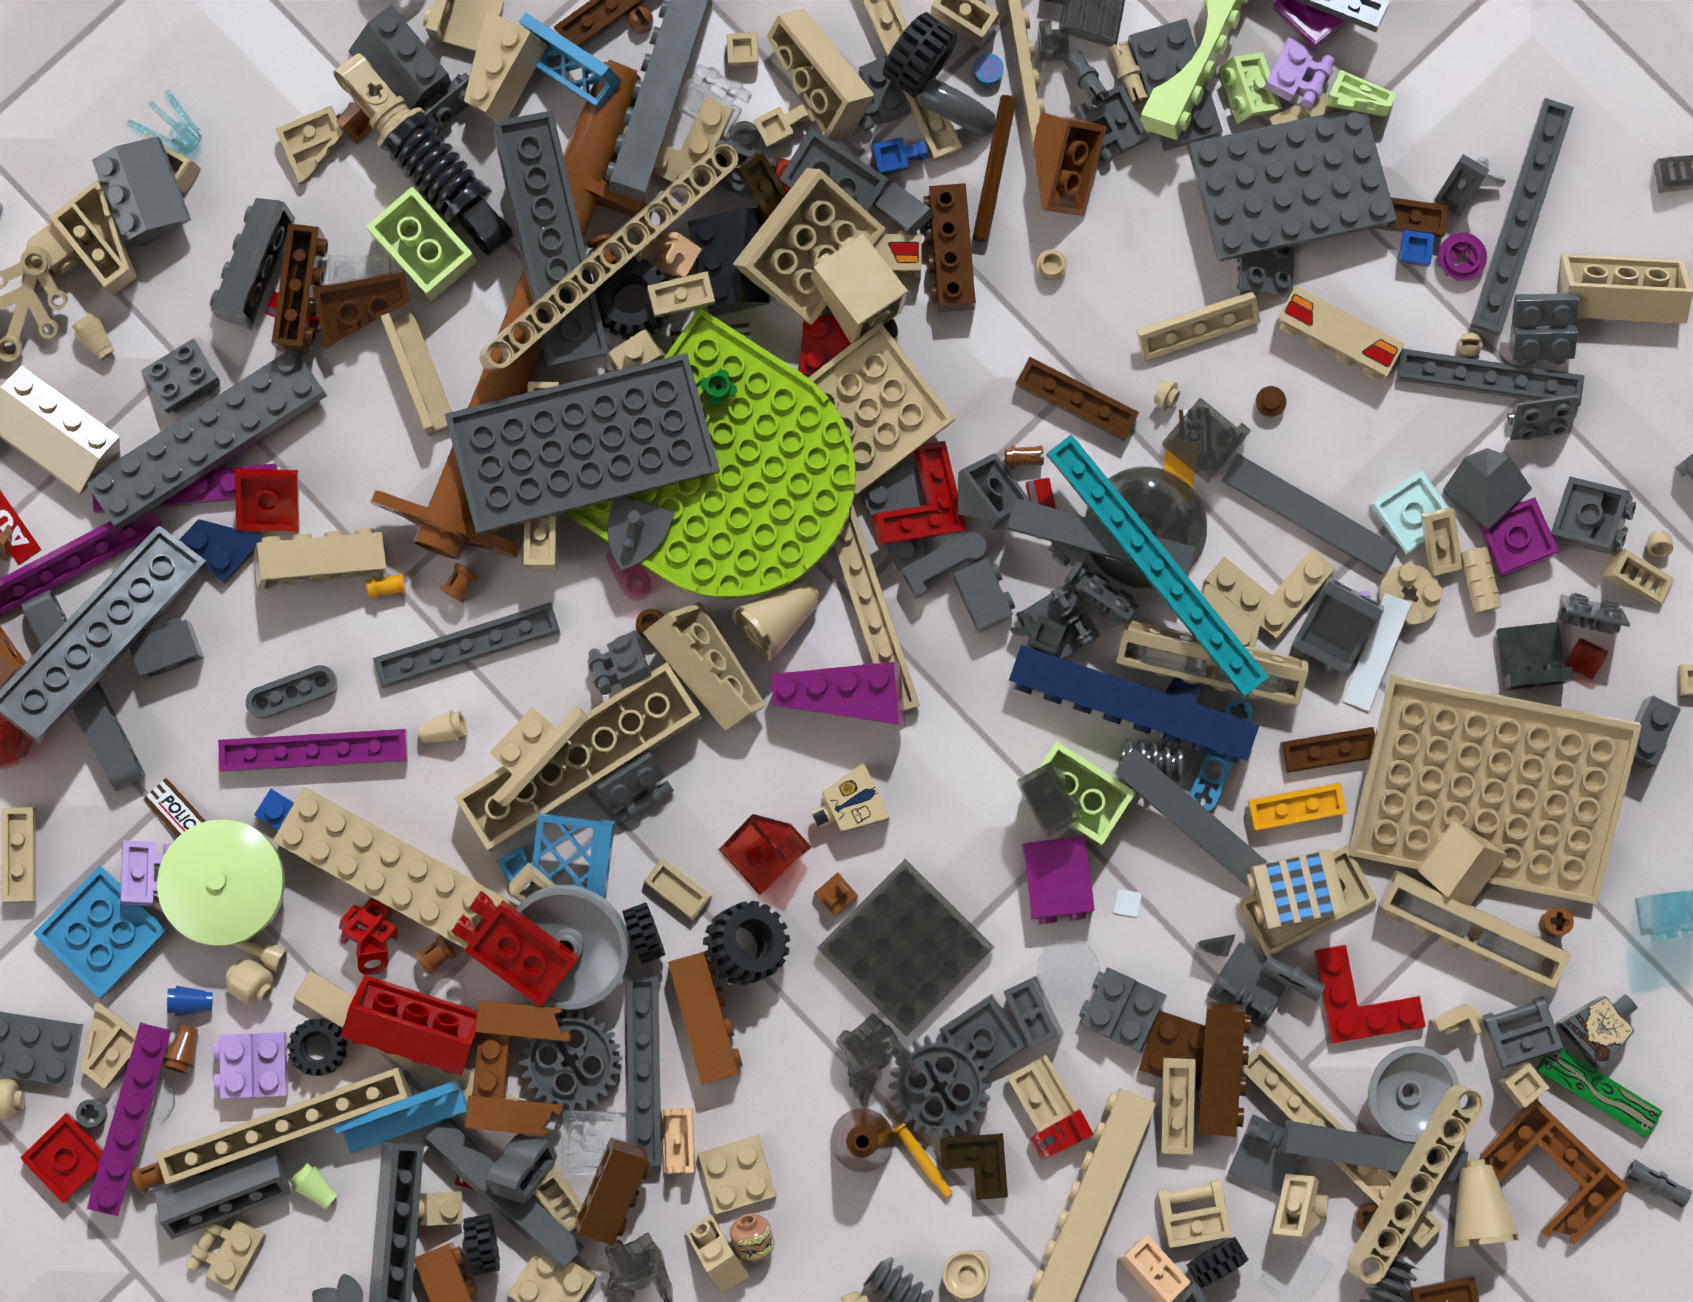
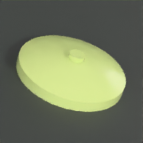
M233 820L206 821L182 833L166 851L161 861L157 878L159 902L169 922L176 930L189 939L210 946L236 945L259 934L269 925L278 912L285 890L284 868L276 848L258 830Z

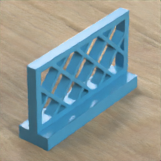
M539 813L532 865L555 885L556 883L551 877L564 868L575 881L571 885H578L579 887L591 890L606 900L615 821L604 819L602 821ZM544 823L557 824L565 834L551 843L543 833ZM565 825H570L574 827L568 830ZM580 827L592 828V841L582 847L572 833ZM568 837L578 852L565 861L555 846ZM543 841L547 847L541 851ZM591 847V855L589 856L586 850ZM550 850L561 865L548 874L540 865V857ZM582 855L589 864V871L579 878L568 864ZM588 877L587 887H586V886L583 884L582 881L585 880V879Z

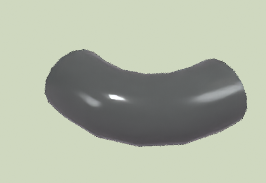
M935 78L929 80L923 88L920 97L922 107L959 125L974 136H986L994 129L996 118L993 111L974 98Z

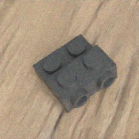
M1577 293L1515 295L1509 350L1513 361L1517 360L1522 365H1533L1536 360H1548L1552 364L1560 365L1564 364L1566 359H1575L1578 337L1576 319L1579 298Z
M1569 476L1551 534L1554 538L1582 544L1586 549L1615 555L1616 548L1622 549L1625 544L1627 532L1623 531L1626 519L1632 520L1636 510V502H1632L1633 497L1628 490Z
M1107 967L1105 973L1099 971L1095 977L1092 988L1096 992L1092 1001L1086 1000L1080 1010L1079 1017L1083 1018L1081 1025L1141 1053L1167 995Z

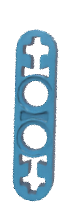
M1243 699L1230 701L1223 710V713L1234 716L1230 712V708L1236 709L1240 705L1243 707L1242 712L1246 714V718L1240 719L1249 722L1252 719V707ZM1211 749L1210 755L1205 754L1189 792L1192 798H1194L1195 794L1203 792L1205 785L1199 784L1200 779L1208 784L1217 785L1216 791L1212 787L1208 791L1207 798L1211 800L1210 804L1205 803L1203 805L1208 811L1212 810L1216 805L1233 765L1232 762L1222 759V752ZM1218 762L1221 764L1223 774L1219 779L1208 777L1206 774L1208 763Z

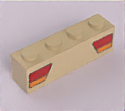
M899 230L897 234H885L883 232L873 246L897 277L921 278L922 234H914L912 236L905 230Z
M1297 286L1294 287L1276 320L1277 323L1281 324L1279 328L1281 331L1293 337H1296L1298 333L1308 339L1306 343L1309 346L1322 352L1324 348L1335 353L1334 358L1337 361L1348 366L1354 363L1362 367L1361 373L1374 380H1378L1379 377L1385 379L1388 376L1405 344Z

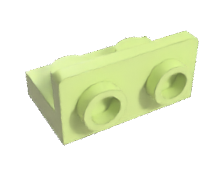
M1263 52L1234 56L1219 68L1220 79L1224 85L1230 109L1237 124L1244 123L1251 117L1273 114L1282 109L1278 95L1263 89L1270 76Z

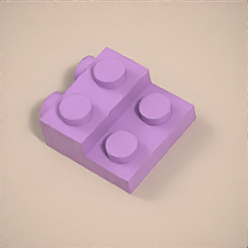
M286 1032L219 1035V1042H214L213 1057L215 1061L220 1062V1073L214 1074L215 1093L220 1092V1099L288 1096Z

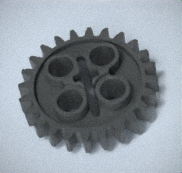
M570 1009L566 1012V1018H562L561 1014H556L555 1016L561 1033L567 1031L571 1033L573 1030H580L584 1035V1042L578 1048L572 1047L568 1041H563L570 1055H578L579 1059L575 1063L586 1078L587 1084L582 1085L573 1067L564 1066L563 1063L567 1058L555 1040L525 1037L531 1043L530 1048H521L520 1051L527 1054L528 1059L519 1061V1064L528 1066L529 1070L524 1072L521 1077H531L532 1081L526 1088L533 1089L537 1087L536 1100L545 1095L547 1097L545 1103L552 1104L556 1101L560 1105L565 1106V1104H568L570 1112H575L577 1103H580L583 1110H588L587 1100H591L594 1104L598 1105L600 1104L597 1096L599 1093L607 1097L610 1095L605 1086L607 1084L617 1085L616 1081L611 1078V1075L621 1073L620 1069L614 1067V1062L623 1060V1057L615 1056L613 1051L621 1046L620 1044L610 1043V1040L615 1036V1032L607 1034L603 1032L607 1026L606 1022L596 1026V1015L593 1014L587 1021L585 1020V1011L581 1010L577 1018H574L573 1012ZM546 1047H553L558 1054L556 1062L551 1065L545 1064L541 1058V1053ZM592 1056L597 1057L601 1062V1069L595 1075L588 1074L584 1067L585 1061ZM565 1073L570 1074L574 1079V1086L568 1092L562 1091L558 1086L559 1077Z
M941 1033L938 1034L936 1042H932L929 1035H926L923 1046L917 1040H914L912 1042L913 1052L907 1048L902 1050L906 1060L896 1058L895 1063L901 1069L891 1070L890 1072L891 1076L897 1078V1081L891 1082L888 1085V1088L897 1090V1093L892 1095L890 1100L900 1101L901 1104L896 1108L895 1112L905 1111L907 1113L903 1120L904 1123L912 1119L916 1121L914 1131H917L923 1125L926 1127V1136H929L932 1129H937L939 1138H942L944 1129H948L950 1134L955 1136L957 1125L963 1131H966L968 1129L966 1120L968 1119L976 1124L978 1119L974 1112H985V1107L979 1102L990 1100V1096L983 1092V1090L989 1089L992 1086V1083L983 1081V1078L990 1074V1070H980L979 1067L985 1062V1059L979 1058L975 1060L973 1057L977 1049L973 1048L967 1052L965 1050L966 1040H963L957 1046L955 1045L954 1035H951L948 1042L943 1041ZM942 1056L950 1057L954 1062V1068L948 1072L942 1071L937 1065V1059ZM925 1061L930 1062L940 1082L946 1081L948 1083L945 1087V1092L955 1104V1110L950 1109L941 1089H933L936 1081L931 1072L926 1068ZM914 1072L923 1073L926 1076L927 1084L923 1087L914 1086L910 1081V1075ZM957 1084L967 1085L970 1089V1096L965 1099L956 1097L953 1087ZM932 1099L938 1100L943 1106V1111L937 1115L931 1114L926 1108V1103Z

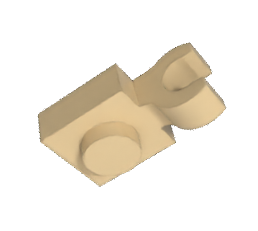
M803 104L785 114L779 106L753 120L767 149L795 136L791 127L802 125L810 120Z

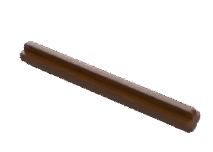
M1002 95L999 101L973 232V239L980 242H987L990 236L1016 105V98L1010 95Z

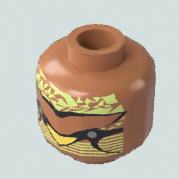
M745 1214L736 1220L730 1228V1238L737 1257L751 1263L763 1261L774 1248L775 1241L770 1224L761 1215Z

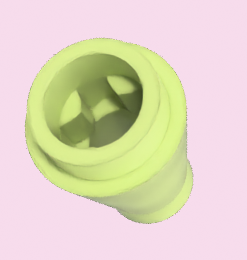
M308 1163L290 1180V1183L294 1186L293 1190L319 1204L323 1209H326L337 1197V1194L331 1189L316 1166L312 1168Z

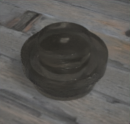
M740 121L731 128L729 138L741 144L743 149L750 151L758 145L760 134L752 122Z

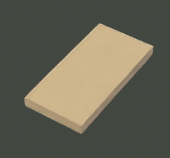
M1348 845L1333 852L1347 912L1267 929L1264 928L1263 923L1258 924L1256 920L1254 905H1257L1258 902L1255 893L1237 902L1265 958L1269 954L1275 955L1377 901L1355 857L1349 856L1350 848Z

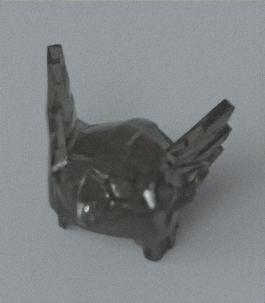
M871 1013L852 1032L844 1030L836 1038L835 1043L843 1050V1054L847 1058L849 1087L853 1089L854 1097L859 1099L862 1107H867L872 1089L877 1080L875 1072L884 1069L891 1061L892 1056L912 1075L917 1076L919 1074L911 1054L901 1044L894 1030L874 1013Z
M645 1233L643 1236L627 1244H623L618 1239L615 1241L614 1246L606 1245L604 1251L611 1269L609 1272L610 1277L607 1281L608 1287L605 1292L607 1302H630L635 1297L634 1291L643 1290L652 1283H654L664 1302H673V1286L667 1273L662 1249H659L649 1233Z

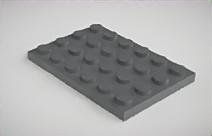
M1341 110L1189 143L1187 147L1218 262L1391 225L1397 221L1367 113Z

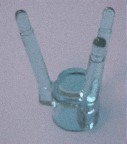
M169 90L165 91V95L185 124L181 121L176 123L154 102H150L149 106L172 127L169 133L172 140L133 120L127 121L128 125L150 137H160L163 144L171 147L178 153L181 151L186 154L191 152L202 138V135L199 133L201 129L192 122Z

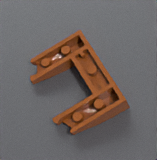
M479 1000L475 1031L479 1032L473 1091L472 1095L468 1096L465 1128L549 1135L550 1131L543 1127L552 1112L558 1115L562 1114L564 1105L507 1099L506 1094L513 1036L569 1042L572 1040L570 1031L561 1033L555 1016L563 1012L562 1008Z
M1535 1099L1527 1107L1521 1108L1480 1153L1481 1159L1488 1157L1498 1182H1500L1538 1144L1581 1185L1540 1231L1548 1237L1551 1236L1552 1230L1571 1235L1569 1243L1574 1245L1629 1189V1186L1565 1127L1539 1100Z

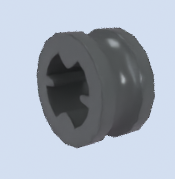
M85 1100L79 1104L76 1110V1119L83 1127H98L107 1118V1108L100 1100ZM91 1104L94 1105L95 1111H99V1117L93 1118V1123L89 1122L88 1116H84L85 1109H90L89 1105Z

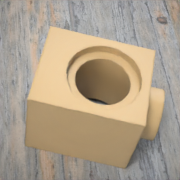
M1521 1063L1498 1081L1514 1104L1520 1108L1527 1107L1549 1089V1086L1530 1063Z

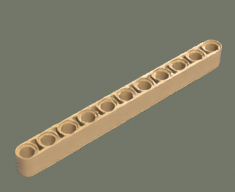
M722 144L706 153L485 345L479 355L482 367L488 371L495 372L510 365L730 173L738 163L736 150L730 145ZM716 154H720L725 158V167L717 164ZM694 173H698L703 177V187L695 183ZM672 192H676L681 196V206L673 203L671 198ZM650 211L656 212L659 215V225H655L650 221ZM628 230L636 233L638 237L637 245L631 244L628 241ZM605 250H610L614 253L616 258L615 264H610L605 260ZM583 269L589 270L592 273V284H588L582 279ZM560 289H565L569 292L571 296L569 304L563 303L560 300ZM537 309H543L548 314V322L546 324L538 321L536 317ZM515 328L521 329L524 332L526 338L524 344L515 341L513 337ZM492 348L498 349L502 353L503 359L501 364L492 361L490 357Z

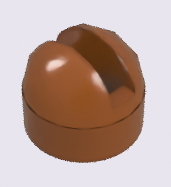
M641 6L634 8L629 14L631 28L638 33L649 31L653 26L651 11ZM637 13L643 15L646 20L645 24L642 25L639 17L636 15Z

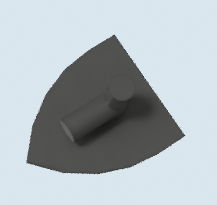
M628 497L613 501L608 519V541L612 555L621 571L641 563L653 554L663 542L672 523L674 512Z

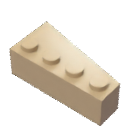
M373 528L355 530V534L343 535V531H330L324 533V537L312 538V534L308 533L297 534L293 536V540H281L279 536L264 537L262 542L256 544L253 553L257 590L268 589L267 583L278 582L283 587L295 586L296 583L302 582V578H309L310 582L318 583L334 579L333 574H340L341 579L383 574L386 570L382 532H374Z
M701 602L667 613L643 632L725 731L743 724L766 707L765 702Z

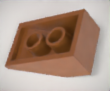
M1044 112L1040 113L1034 138V150L1042 210L1085 216L1107 126L1078 118Z

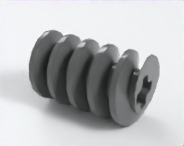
M1126 739L1121 749L1119 765L1132 749H1136L1170 779L1175 775L1178 785L1182 784L1185 755H1183L1181 745H1176L1171 753L1169 745L1165 743L1159 752L1156 742H1151L1146 750L1143 740H1139L1136 747L1133 748L1131 739Z
M892 1257L881 1261L863 1283V1286L870 1282H874L871 1291L873 1294L883 1290L882 1302H886L891 1298L894 1299L893 1302H931L934 1294L932 1289L923 1294L921 1293L924 1286L922 1281L912 1286L914 1278L912 1273L901 1277L904 1267L899 1265L892 1269L894 1262Z
M1395 1257L1381 1281L1375 1283L1377 1288L1365 1289L1371 1300L1360 1299L1359 1302H1406L1399 1293L1411 1292L1405 1281H1416L1417 1278L1411 1272V1269L1418 1268Z

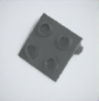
M1294 246L1237 258V261L1240 262V265L1237 266V270L1240 271L1237 289H1240L1241 295L1251 291L1286 297L1291 295L1293 291Z
M194 338L142 370L162 408L168 414L172 411L176 413L178 412L177 410L187 405L188 403L185 399L192 403V395L195 394L200 398L201 395L198 391L201 390L204 394L212 388L215 389L217 387L216 384L220 382L219 377L212 370Z
M1579 395L1517 403L1516 409H1513L1512 413L1507 414L1508 424L1512 425L1510 441L1518 439L1530 440L1546 435L1559 436L1571 432Z
M1087 572L1077 583V587L1074 590L1078 594L1077 598L1089 606L1096 598L1097 602L1093 606L1094 610L1101 602L1105 606L1100 614L1103 615L1109 607L1110 610L1105 617L1117 625L1119 623L1124 625L1125 619L1129 620L1139 607V605L1134 603L1135 598L1124 590H1119L1118 592L1108 585L1109 581L1101 574Z
M1068 583L1050 592L1051 594L1021 611L1030 614L1034 622H1036L1039 615H1042L1070 627L1059 655L1055 656L1061 659L1101 636ZM1016 616L1021 626L1024 628V619ZM1036 648L1037 651L1046 653V652H1044V651H1042V650Z
M1571 593L1570 596L1561 594L1565 608H1559L1557 619L1562 620L1564 624L1579 626L1581 619V628H1585L1588 618H1591L1590 630H1594L1596 627L1597 631L1613 634V632L1619 633L1621 625L1630 627L1623 609L1619 608L1620 605L1616 602L1601 600V603L1589 601V597L1579 593Z
M1239 942L1206 995L1219 1003L1245 1005L1246 1015H1251V1024L1260 1029L1265 1020L1267 1021L1271 1016L1275 1004L1285 990V985L1264 973H1260L1267 958Z
M1253 1114L1228 1173L1281 1196L1285 1174L1297 1175L1302 1161H1305L1307 1156L1281 1152L1285 1128Z

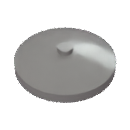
M555 885L532 893L517 906L516 910L579 956L577 962L543 1005L567 1010L585 1008L598 1003L616 988L628 965L630 943L628 932L621 916L607 900L597 893L582 887Z

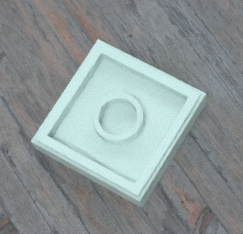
M1422 470L1370 504L1372 510L1405 556L1425 543L1421 514L1449 508Z

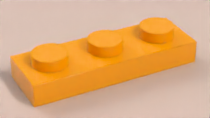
M1341 782L1247 801L1253 831L1347 813Z

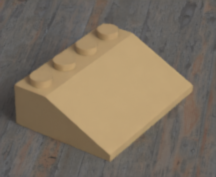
M806 168L734 261L733 265L754 284L809 325H812L827 306V303L811 279L814 262L826 253L832 255L838 251L839 245L852 236L855 239L864 234L870 243L874 245L886 228L822 170Z

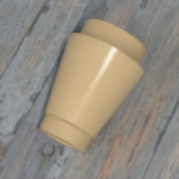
M92 313L84 316L72 326L75 331L74 336L97 356L100 361L115 351L100 319L95 318Z
M451 710L420 725L418 731L420 739L424 744L428 742L459 741L462 736L467 735V726L463 714L460 711L454 713Z

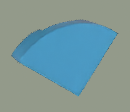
M524 845L496 861L509 883L529 862L528 853Z

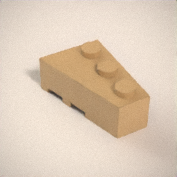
M486 10L464 101L495 121L507 119L546 51L548 44L532 32Z
M98 180L49 217L112 296L137 278L126 244L121 240L102 186Z

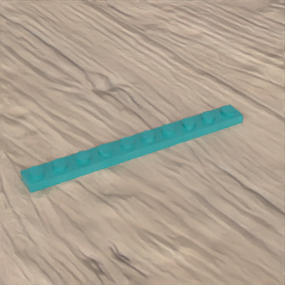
M1072 434L1051 449L1046 456L1244 698L1269 678L1268 674Z

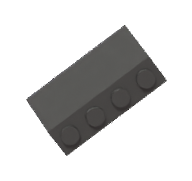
M256 198L253 206L249 205L244 215L245 226L242 233H238L234 239L232 246L233 256L230 262L227 261L224 264L221 273L223 281L219 290L216 289L210 299L211 312L217 318L251 330L286 243L288 223L293 224L295 220L285 202Z

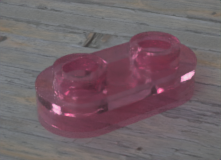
M609 548L607 551V562L623 594L628 599L634 601L645 599L652 589V581L646 568L639 563L621 571L612 555L611 548ZM635 580L642 582V588L638 591L631 589V584Z

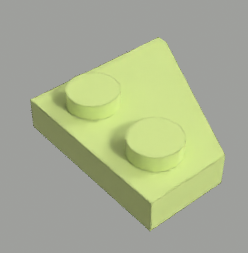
M1340 70L1325 105L1387 117L1396 93Z

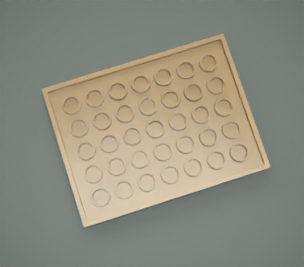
M1389 674L1350 843L1349 856L1418 869L1452 821L1455 820L1507 854L1487 883L1597 905L1642 725L1640 722Z

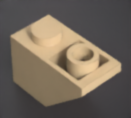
M53 222L27 241V248L40 246L50 253L52 266L49 273L52 278H55L61 272L66 273L72 270L77 264L76 261L81 258ZM32 256V264L34 266H41V258L39 256ZM25 274L22 275V281H21L22 283H23ZM39 279L34 289L35 292L45 290Z
M712 1214L685 1231L706 1272L722 1293H725L749 1277L743 1263L737 1257L734 1248Z

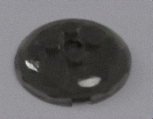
M1151 466L1125 469L1108 478L1141 520L1150 519L1153 522L1154 531L1152 533L1154 536L1196 547L1191 570L1201 556L1207 538V517L1204 506L1195 490L1178 475L1168 470ZM1087 506L1085 517L1098 520ZM1094 553L1090 554L1096 565L1113 580L1133 588H1154L1136 565Z

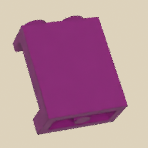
M1078 836L1023 843L1021 846L1026 869L1031 920L1038 919V923L1041 925L1056 923L1057 916L1069 915L1070 921L1088 919V913L1094 912L1095 906L1086 837Z

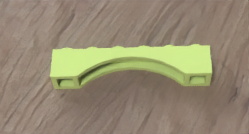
M1204 0L1208 18L1201 45L1192 60L1178 74L1152 90L1141 113L1145 130L1178 140L1182 130H1187L1192 117L1191 111L1194 105H1199L1204 93L1203 86L1207 79L1210 80L1213 77L1216 69L1215 61L1219 54L1225 52L1228 44L1227 36L1231 28L1235 29L1240 19V9L1243 3L1247 4L1249 0Z

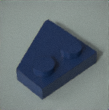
M198 519L179 540L205 559L207 563L205 567L225 584L254 553L256 544L262 542V537L257 534Z

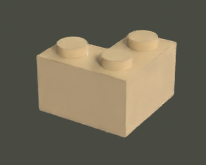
M934 0L931 5L932 16L980 49H982L998 25L999 12L980 0Z

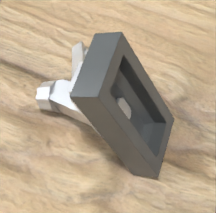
M1463 154L1434 201L1438 204L1449 205L1448 210L1460 216L1479 186L1503 187L1506 180L1503 176L1488 172L1489 161L1486 158L1480 157L1474 161Z

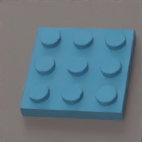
M99 865L33 934L99 999H103L169 930L144 906L121 905L120 882L103 866Z

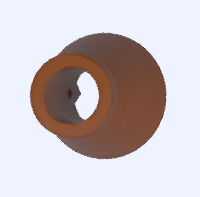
M180 1025L177 1035L164 1056L166 1060L165 1068L180 1073H189L190 1067H194L198 1029L187 1025Z

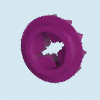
M1455 233L1447 237L1437 253L1438 266L1442 268L1446 276L1456 279L1457 282L1461 280L1470 281L1477 277L1484 270L1487 263V251L1484 244L1479 238L1469 233ZM1469 248V255L1466 258L1469 263L1462 262L1460 265L1455 266V260L1457 259L1455 252L1461 254Z

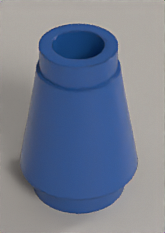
M176 985V988H168L167 1013H175L176 1017L212 1011L213 992Z

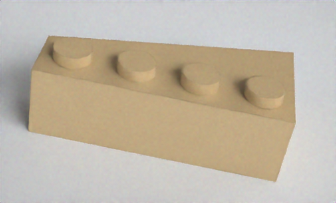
M806 9L779 14L767 38L784 70H790L793 76V87L797 95L802 94L809 106L806 112L811 121H817L822 130L821 134L833 142L850 138L875 95Z

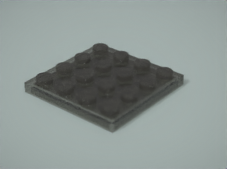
M906 859L817 947L906 1037L994 948Z

